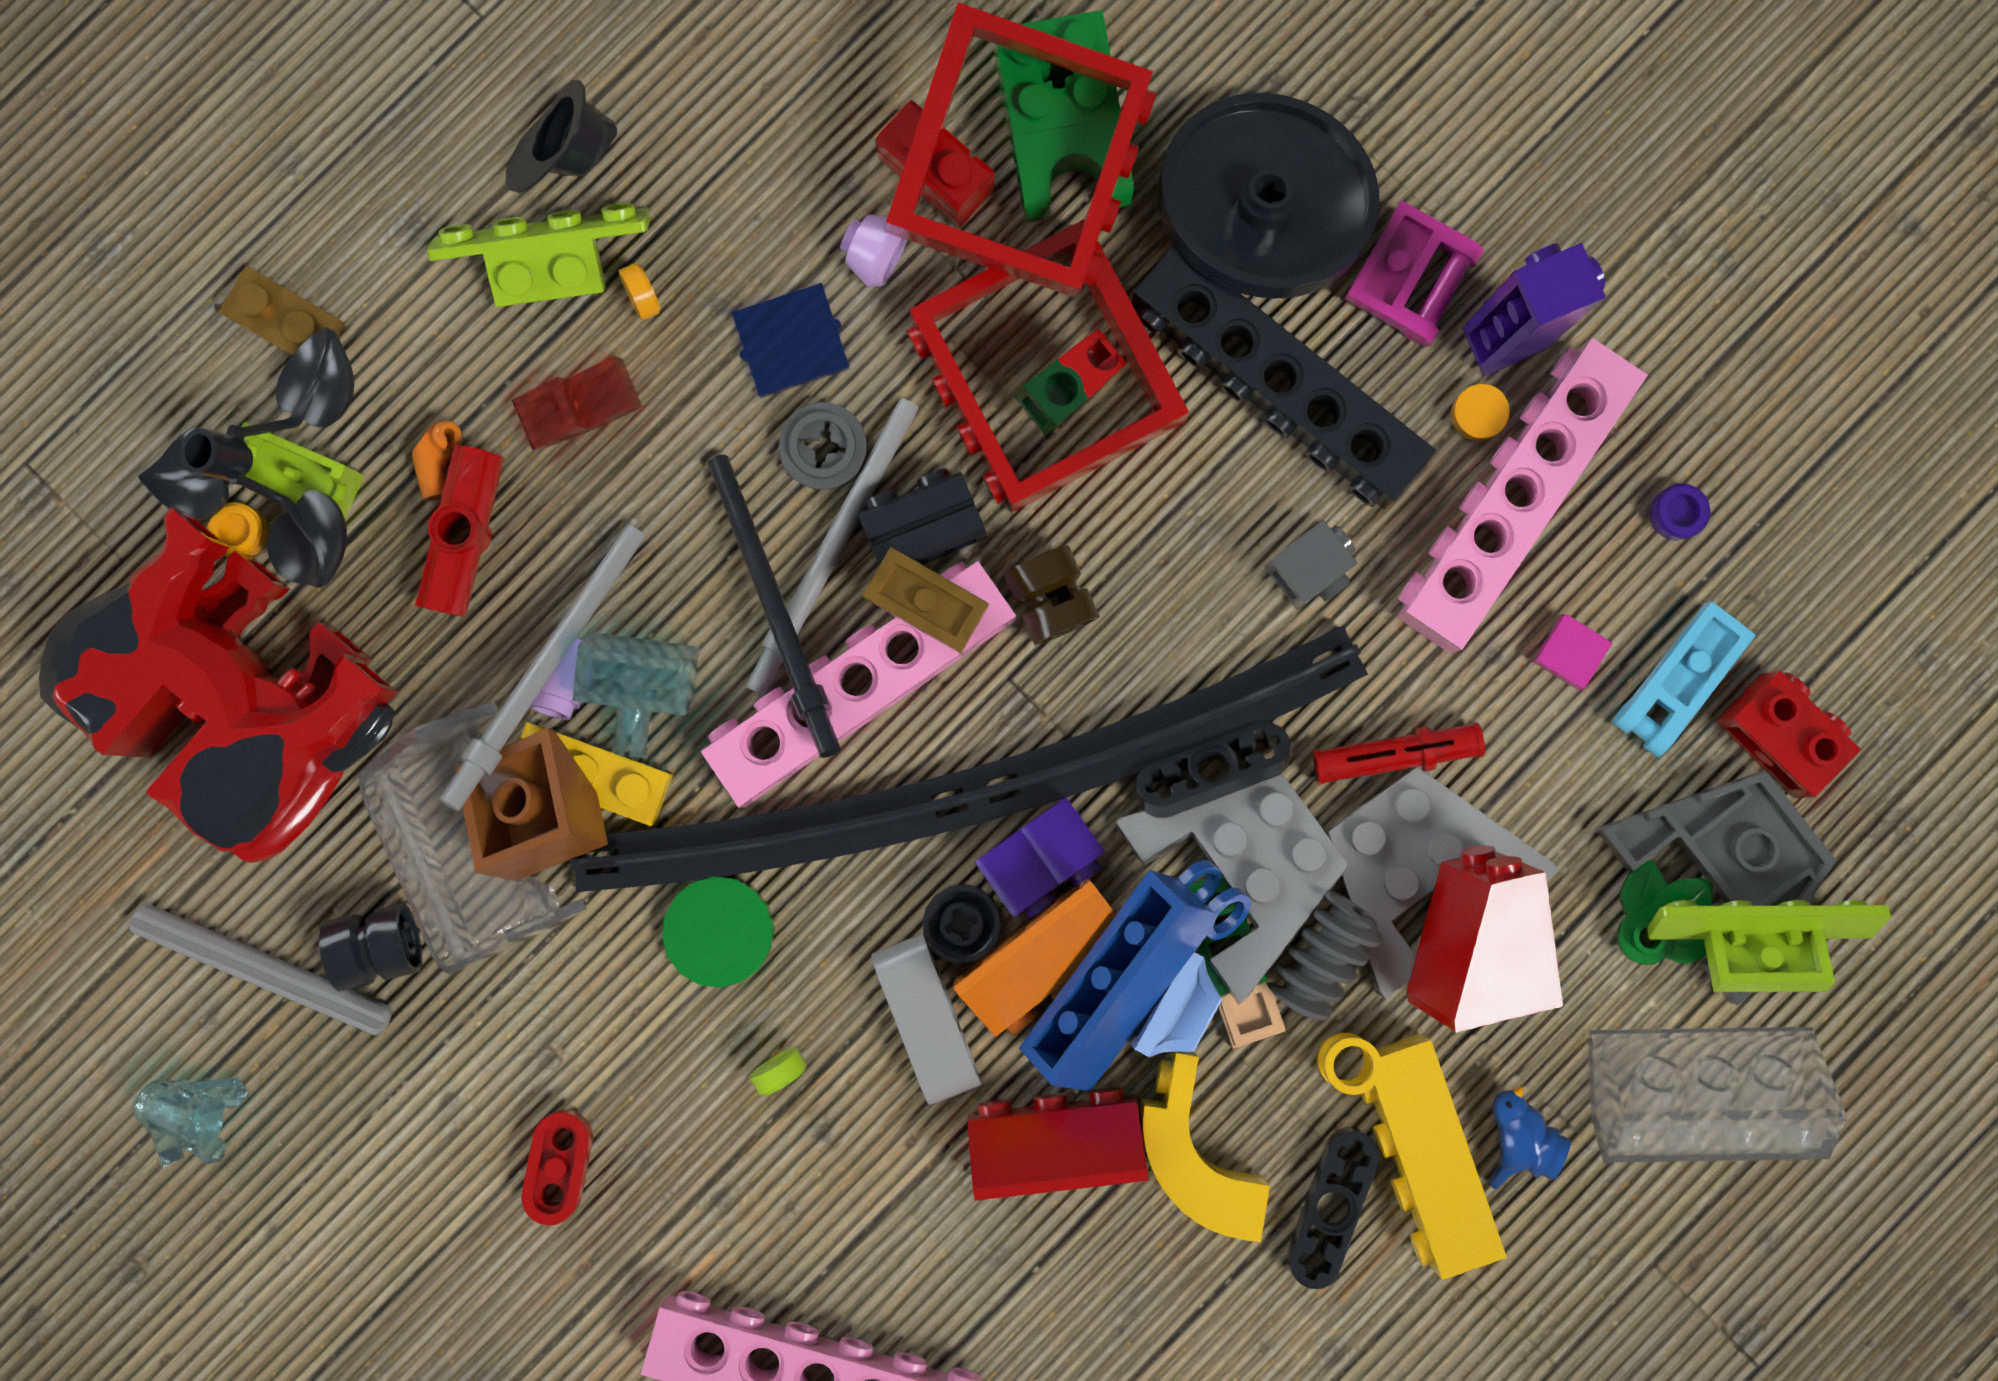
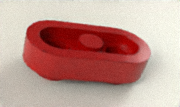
M558 1110L551 1113L539 1122L533 1133L521 1200L526 1214L533 1221L541 1225L552 1226L564 1222L577 1210L582 1199L593 1133L587 1119L576 1111ZM566 1128L572 1132L574 1142L571 1147H564L559 1144L556 1137L558 1129ZM548 1184H556L562 1189V1201L553 1202L547 1197L546 1187Z

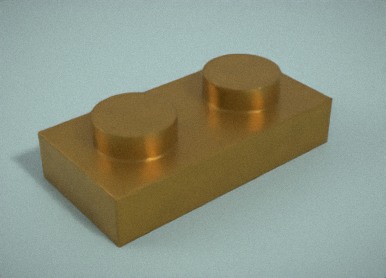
M245 266L218 311L223 316L291 355L311 335L324 327L331 328L339 337L346 325L337 317L248 266Z
M892 547L888 550L862 595L864 599L962 654L989 607V603Z

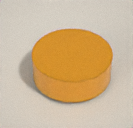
M634 263L618 270L623 286L640 320L644 321L660 314L661 308L658 299L641 265Z
M1488 384L1472 385L1465 389L1453 402L1451 421L1455 430L1462 437L1471 441H1486L1497 435L1506 426L1510 414L1509 404L1505 395L1496 387Z
M242 503L225 504L216 515L210 518L207 527L230 547L224 554L228 557L234 550L252 557L257 555L265 547L269 534L265 517L255 508Z

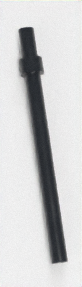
M717 455L708 461V466L795 693L791 696L795 710L800 720H806L820 758L833 756L841 751V747L827 713L831 705L823 685L816 684L729 457L727 455Z

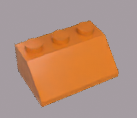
M1087 878L1068 890L992 949L987 955L956 977L953 989L995 1037L1005 1029L1013 1036L1038 1016L1033 1010L1037 1004L1049 995L1053 999L1056 998L1114 919L1116 913L1091 880Z

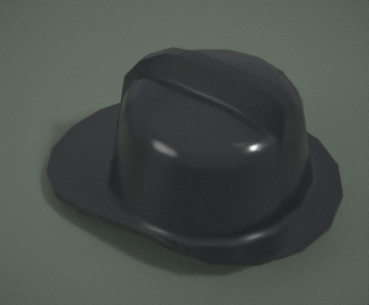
M571 80L562 88L550 108L533 124L517 144L506 170V184L510 191L521 193L529 190L543 179L548 172L563 176H583L606 153L617 135V126L613 120L602 114L599 109L586 100L585 86L580 80Z

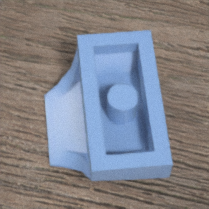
M1197 952L1192 954L1127 1041L1135 1050L1151 1057L1162 1052H1192L1196 1049L1222 1001L1207 973L1203 956Z

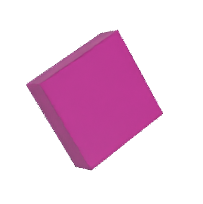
M1563 614L1560 615L1532 662L1580 691L1586 688L1611 647L1612 642L1569 615Z

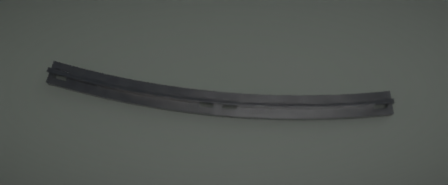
M1341 626L1283 655L1162 706L1066 740L974 768L900 787L773 813L708 823L606 834L608 845L590 852L618 850L619 855L590 857V852L570 859L571 870H575L576 892L659 885L786 867L917 840L983 823L1139 773L1146 765L1252 724L1275 719L1367 676L1368 673L1358 656L1361 654L1357 644H1352L1344 626ZM1338 647L1340 652L1313 664L1312 659ZM1343 662L1346 663V668L1321 680L1320 673ZM1017 774V778L990 786L985 785L986 781ZM960 788L964 789V793L932 801L931 796ZM1021 788L1022 795L990 803L989 797ZM968 804L969 809L937 818L936 811ZM619 866L620 870L617 873L591 874V869Z

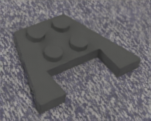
M1767 772L1751 774L1603 825L1596 830L1628 871L1636 870L1676 839L1725 903L1747 900L1751 901L1754 906H1777L1791 900L1810 902L1836 862V859ZM1705 958L1699 964L1711 978L1708 960ZM1750 992L1722 993L1731 1004L1739 1005L1747 998Z

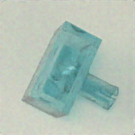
M589 632L577 649L572 701L616 706L615 733L611 751L614 754L624 756L625 749L629 748L631 734L629 757L645 756L648 751L647 738L650 711L683 716L688 712L694 700L700 647Z

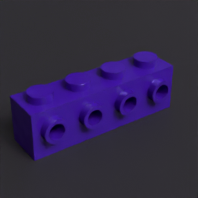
M1555 243L1527 256L1524 259L1527 265L1512 272L1510 277L1496 289V292L1483 303L1482 307L1462 327L1483 377L1545 351L1606 298L1603 291L1605 288V277L1602 268L1594 257H1588L1582 243L1561 251L1559 244Z

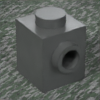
M1323 519L1271 559L1264 568L1294 607L1299 609L1318 594L1326 602L1351 583L1345 573L1358 563L1351 555L1355 552V547L1349 537L1336 525L1330 528Z

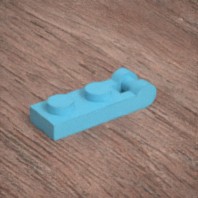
M1713 601L1704 603L1633 697L1617 712L1612 723L1626 734L1630 731L1635 733L1645 741L1643 747L1655 757H1660L1675 742L1755 638L1756 634ZM1654 703L1669 713L1660 724L1646 715Z

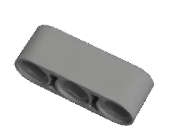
M922 933L872 953L871 957L875 971L927 1103L931 1106L981 1086L982 1081L924 934Z

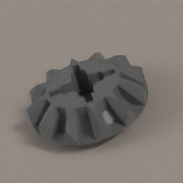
M819 402L800 408L786 421L780 434L779 453L785 469L795 481L813 490L838 489L841 485L857 476L866 458L867 443L862 425L849 410L837 404ZM830 425L829 432L832 444L839 446L840 450H845V453L827 454L825 462H822L821 469H819L815 451L808 448L807 445L801 444V442L820 441L822 433L826 431V426Z

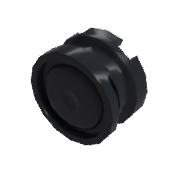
M964 883L948 886L938 892L925 909L922 925L924 938L933 952L946 961L960 964L977 961L990 952L998 940L1001 921L999 909L992 897L981 888Z

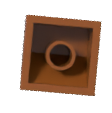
M549 728L502 747L499 753L503 758L490 776L483 775L463 805L475 873L517 881L608 845L596 790L555 730ZM462 765L455 767L456 774Z

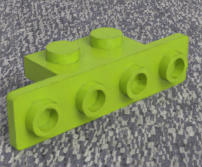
M621 202L607 205L601 209L602 214L581 216L579 210H563L549 214L547 216L548 221L529 224L526 223V218L511 217L494 222L492 229L472 231V227L469 224L453 225L439 230V236L434 237L426 250L429 261L483 254L495 307L604 293L606 284L596 239L645 232L648 230L651 216L649 208L635 209L634 203Z
M1682 900L1668 903L1659 908L1647 926L1648 937L1651 940L1704 939L1713 992H1828L1835 984L1826 939L1873 938L1891 919L1889 906L1867 905V902L1863 900H1847L1830 906H1811L1810 902L1805 900L1786 901L1777 906H1754L1751 901L1747 900L1730 901L1721 906H1697L1693 901Z

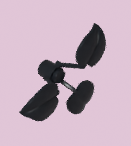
M328 327L320 329L295 351L282 369L276 387V401L283 411L292 413L289 418L245 427L230 425L226 434L204 428L190 429L175 439L163 455L138 476L150 493L167 508L174 507L188 512L197 520L209 519L225 506L229 495L227 481H230L231 484L243 486L279 504L287 513L276 518L269 530L267 542L269 559L273 567L283 578L293 583L310 585L316 588H321L330 582L343 560L347 541V528L343 513L338 504L329 495L321 491H307L295 505L287 496L247 477L246 474L250 471L253 464V453L245 443L244 438L297 428L304 419L311 426L325 428L343 416L354 394V375L337 333Z

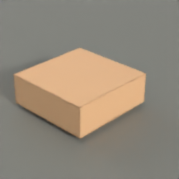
M1267 977L1266 981L1257 984L1247 1000L1240 1005L1237 1004L1230 992L1220 995L1222 1001L1218 1009L1233 1049L1286 1031L1274 994L1267 986L1266 982H1269Z

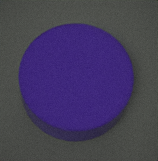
M1675 484L1662 490L1654 497L1649 510L1650 521L1657 533L1664 538L1675 541L1685 540L1697 535L1706 527L1710 518V505L1705 494L1697 487L1689 484Z

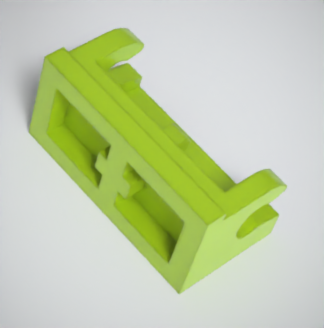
M244 422L242 427L250 426V424ZM271 433L244 438L245 443L253 453V464L250 471L246 474L247 477L287 496L295 505L307 491H321L329 495L338 504L344 518H346L364 479L363 474Z

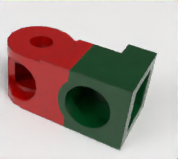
M1097 329L1024 384L1013 397L1044 435H1046L1105 385V382L1127 365V362L1101 330Z

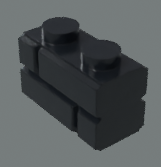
M946 468L940 469L917 480L919 489L902 496L898 495L896 489L877 494L866 501L868 509L858 514L879 566L890 547L923 565L987 539L985 527L962 472L950 476Z

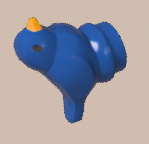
M1521 1086L1516 1087L1514 1090L1501 1091L1493 1101V1115L1498 1124L1501 1156L1498 1167L1491 1175L1488 1185L1496 1190L1508 1177L1527 1169L1534 1177L1539 1178L1542 1175L1550 1180H1555L1563 1168L1571 1145V1140L1559 1134V1129L1546 1127L1544 1116L1525 1101L1523 1097L1524 1089Z

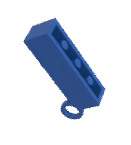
M1203 860L1191 865L1179 878L1149 870L1020 1045L1019 1049L1052 1086L1091 1091L1204 938L1208 936L1212 940L1222 939L1236 930L1244 921L1249 912L1251 901L1239 888L1227 889L1217 895L1208 906L1205 905L1213 896L1221 881V872L1211 861ZM1208 874L1203 886L1194 894L1189 889L1190 885L1202 875ZM1237 902L1230 916L1222 923L1214 926V922L1220 912L1231 903Z

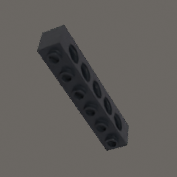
M1174 244L1134 292L1132 305L1145 329L1157 336L1164 332L1179 344L1177 352L1185 361L1199 370H1202L1204 366L1209 368L1222 379L1219 385L1231 398L1241 404L1250 401L1265 413L1262 420L1271 430L1283 438H1288L1292 435L1308 449L1305 451V455L1317 467L1328 473H1331L1334 469L1351 482L1348 486L1349 491L1364 504L1370 507L1378 504L1383 509H1386L1399 497L1436 451L1434 447L1245 296L1215 283L1196 270L1181 255ZM1185 302L1198 303L1205 310L1206 319L1200 323L1186 322L1179 315L1178 307ZM1227 336H1238L1246 342L1249 354L1242 358L1230 357L1223 351L1221 340ZM1273 369L1283 371L1291 381V390L1284 393L1272 391L1265 383L1264 373ZM1315 403L1327 406L1333 414V425L1325 428L1314 425L1308 417V406ZM1358 437L1368 439L1376 450L1375 461L1362 462L1358 460L1351 451L1352 439Z

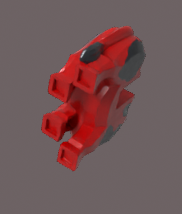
M171 507L163 517L167 537L162 551L140 567L125 586L97 596L65 613L51 630L43 652L39 674L40 698L59 716L79 728L89 738L93 747L102 755L150 758L186 716L199 724L205 722L145 793L167 807L193 834L221 852L231 851L241 860L248 863L267 861L284 851L313 822L331 796L344 772L385 740L392 726L394 710L388 702L398 691L367 665L372 660L367 653L339 629L318 622L309 632L310 657L305 671L298 672L296 669L291 668L281 678L274 677L265 662L254 650L240 640L241 632L252 620L265 613L269 602L282 598L290 588L257 559L234 550L227 558L224 579L206 589H202L213 575L214 562L220 559L230 547L193 515Z

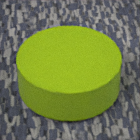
M792 1047L761 1064L749 1075V1079L758 1094L766 1096L782 1089L797 1079L806 1070L807 1063L798 1048Z

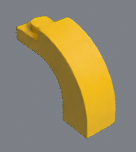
M1195 1051L1171 1052L1170 1060H1160L1156 1078L1155 1092L1164 1094L1163 1101L1141 1098L1139 1114L1143 1146L1154 1175L1171 1201L1196 1223L1224 1236L1261 1243L1270 1185L1261 1175L1218 1167L1202 1157L1194 1148L1189 1132V1113L1199 1056Z

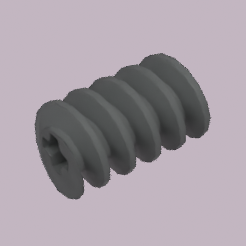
M1328 891L1325 897L1335 908L1334 912L1329 913L1319 909H1315L1313 912L1314 917L1323 927L1322 930L1319 932L1304 927L1300 932L1310 944L1309 949L1306 950L1294 945L1288 949V952L1298 963L1296 968L1279 963L1275 968L1286 981L1285 984L1281 986L1273 982H1266L1268 988L1284 1004L1294 1011L1316 1020H1327L1333 1012L1329 1002H1340L1344 997L1345 992L1341 983L1352 984L1358 975L1353 965L1364 966L1370 959L1369 952L1365 946L1378 947L1383 940L1381 933L1376 928L1377 923L1371 915L1349 899L1332 891Z

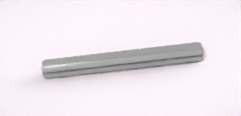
M140 905L129 923V930L133 934L372 1035L383 1033L391 1019L392 1008L387 1004L351 989L338 992L333 988L329 980L155 906Z

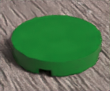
M713 876L692 882L674 897L664 916L662 939L668 959L682 976L701 986L723 988L745 981L763 966L772 948L775 925L770 907L757 889L735 878Z

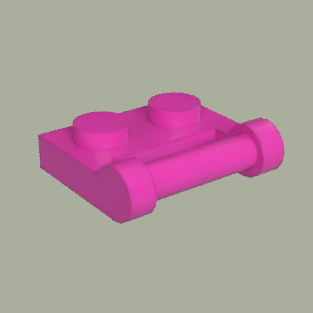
M1401 200L1344 300L1400 330L1411 341L1429 347L1439 332L1436 325L1468 268L1476 267L1484 253V249L1474 240ZM1438 247L1447 252L1450 258L1418 314L1405 308L1404 305Z

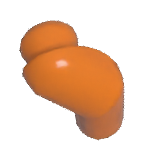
M444 420L431 425L412 451L415 473L421 498L424 502L441 500L446 481L444 469L451 461L454 445H461L463 439L462 431L452 421Z

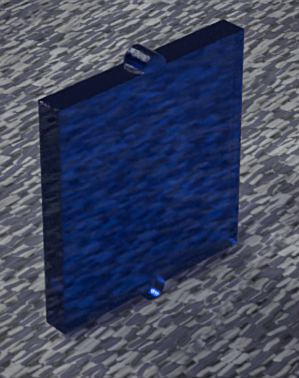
M822 283L731 312L743 346L740 357L749 364L760 399L850 369L838 333L841 331L842 325L839 320L833 318Z

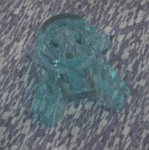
M238 1077L190 1082L189 1080L181 1082L163 1081L158 1079L148 1083L141 1090L135 1101L134 1115L139 1122L143 1123L145 1130L151 1133L157 1154L163 1166L185 1158L183 1152L186 1149L208 1165L221 1161L225 1156V1142L217 1136L223 1126V1111L226 1108L240 1107L247 1095V1089Z

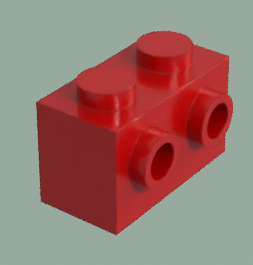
M1779 670L1759 674L1714 721L1793 798H1815L1862 749L1849 738L1852 732L1844 721L1833 713L1827 711L1823 713L1808 698L1811 692L1799 678L1788 672L1783 674Z

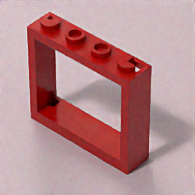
M958 2L886 220L885 232L1076 297L1083 284L1093 286L1098 274L1103 254L1094 252L1100 231L1111 232L1121 204V200L1112 197L1118 176L1125 179L1129 178L1138 153L1139 146L1131 144L1130 140L1136 122L1146 125L1157 94V92L1147 89L1153 71ZM973 36L1127 90L1069 267L915 214Z
M1085 219L1023 250V252L1052 262L1069 253L1073 257ZM1098 240L1094 252L1103 254V258L1093 286H1087L1151 404L1154 413L1021 482L1018 481L935 324V322L1020 278L988 268L909 309L911 322L914 327L906 330L914 346L915 352L920 360L927 356L931 358L939 374L931 378L942 403L946 408L955 404L964 421L963 424L957 426V430L971 456L979 452L981 453L990 470L982 475L989 492H991L997 504L1005 500L1012 513L1184 424L1190 413Z

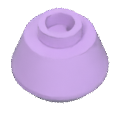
M868 214L862 222L854 219L841 242L840 249L847 252L845 263L869 288L885 285L898 264L907 243V239L885 232L888 216Z

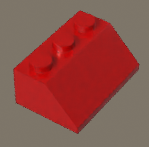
M1107 1087L1089 1091L1090 1099L1067 1102V1094L1057 1093L1034 1097V1106L1012 1108L1011 1100H994L979 1103L978 1112L968 1113L967 1119L974 1201L1149 1181L1137 1102L1134 1095H1123L1121 1087Z

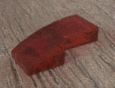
M611 356L568 379L555 377L511 400L531 449L536 451L590 432L643 408L623 359L617 356Z

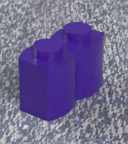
M1065 797L981 856L975 863L1014 917L1024 910L1030 919L1056 900L1051 890L1069 878L1074 886H1077L1101 869L1102 866L1097 861V858L1105 853V851L1067 797Z

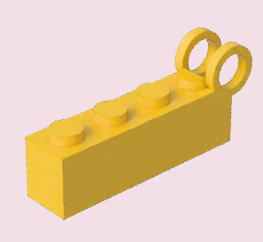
M1337 1032L1328 1036L1321 1043L1317 1052L1318 1070L1322 1077L1340 1092L1349 1095L1361 1094L1366 1105L1374 1103L1381 1123L1373 1126L1374 1135L1385 1159L1393 1157L1399 1177L1391 1180L1392 1187L1403 1213L1412 1212L1418 1231L1411 1233L1410 1238L1421 1266L1430 1265L1433 1271L1444 1280L1507 1258L1431 1039L1422 1034H1417L1375 1049L1372 1044L1351 1032ZM1346 1047H1359L1363 1054V1066L1359 1073L1348 1079L1337 1078L1334 1072V1060L1337 1054Z

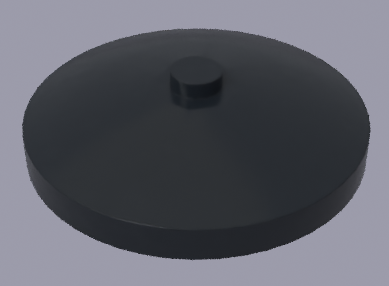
M1248 93L1227 97L1211 103L1195 113L1181 126L1167 149L1160 171L1158 203L1163 224L1173 244L1181 255L1205 277L1225 288L1245 295L1272 299L1291 298L1310 294L1329 286L1346 274L1357 262L1375 229L1379 212V187L1373 165L1361 143L1352 132L1332 115L1317 106L1293 97L1271 93Z

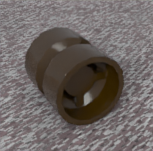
M1069 546L1059 547L1042 553L1004 573L1015 602L1026 604L1027 610L1022 618L1034 646L1073 632L1100 617L1089 590L1078 587L1076 584L1081 572ZM1057 593L1059 605L1053 607L1047 597Z

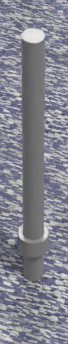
M900 398L787 607L797 635L860 520L858 513L864 511L867 507L866 501L875 492L919 410L917 405L904 398ZM771 628L761 644L765 647V650L745 687L762 696L766 695L783 663Z
M626 525L480 740L474 738L460 757L464 762L439 798L444 804L456 811H460L483 775L490 776L503 758L499 753L644 540L645 536L640 530L631 525Z

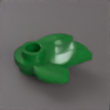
M1647 860L1636 870L1631 871L1620 891V901L1625 913V917L1621 920L1617 929V943L1621 952L1629 960L1644 965L1656 964L1665 958L1687 964L1705 957L1704 939L1655 940L1651 946L1644 947L1639 940V935L1642 929L1649 925L1659 908L1668 903L1687 900L1695 902L1697 906H1712L1713 892L1710 881L1701 878H1687L1673 881L1667 885L1660 870L1651 860Z

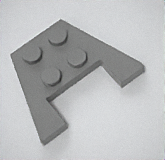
M1419 767L1411 768L1325 831L1348 863L1347 869L1340 877L1346 898L1371 915L1377 923L1376 928L1381 933L1383 940L1378 947L1365 946V948L1369 952V963L1374 976L1372 978L1376 990L1385 999L1409 982L1416 957L1392 924V920L1434 890L1442 861L1461 857V851L1469 847L1493 846L1496 852L1506 856L1520 857L1523 863L1546 872V880L1559 871L1557 866Z
M1283 774L1171 817L1157 818L1143 811L1121 817L1116 821V828L1143 867L1191 836L1208 860L1220 870L1221 878L1229 889L1239 888L1250 898L1251 905L1247 916L1257 929L1210 959V965L1238 1005L1247 1000L1266 972L1273 966L1286 946L1325 898L1326 893L1331 890L1348 866V863Z

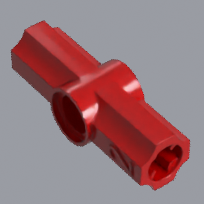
M454 445L440 506L432 513L428 522V534L431 542L415 606L466 618L480 557L487 550L491 542L492 531L489 521L505 460L503 456L466 445ZM463 518L468 519L471 525L468 538L463 543L453 545L450 539V530L453 524Z

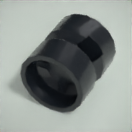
M405 903L375 909L372 915L367 916L366 921L359 914H353L324 921L320 927L319 947L322 964L329 982L338 992L373 984L377 974L384 980H390L418 973L421 970L423 954L419 929L410 908Z

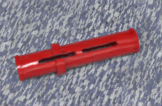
M1474 722L1471 725L1430 731L1429 727L1426 726L1416 728L1415 734L1367 741L1325 750H1313L1312 757L1318 785H1322L1325 782L1377 775L1379 773L1420 766L1423 771L1435 770L1438 763L1471 757H1484L1485 742L1481 726L1478 722ZM1448 745V746H1443V747H1437V748H1435V746ZM1389 754H1390V756L1378 757V758L1367 759V760H1361V761H1355V762H1348V761H1353V760H1359V759H1365V758H1371V757H1377V756H1383V755H1389Z

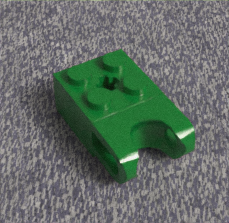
M1103 10L1021 24L1111 56ZM994 44L995 62L1024 219L1029 223L1046 220L1051 213L1050 203L1052 198L1050 186L1057 176L1070 170L1084 171L1098 181L1121 112L1117 87ZM1052 80L1065 82V87L1061 89L1053 88ZM1132 170L1128 179L1118 176L1112 194L1113 198L1121 200L1120 207L1131 205L1134 190Z

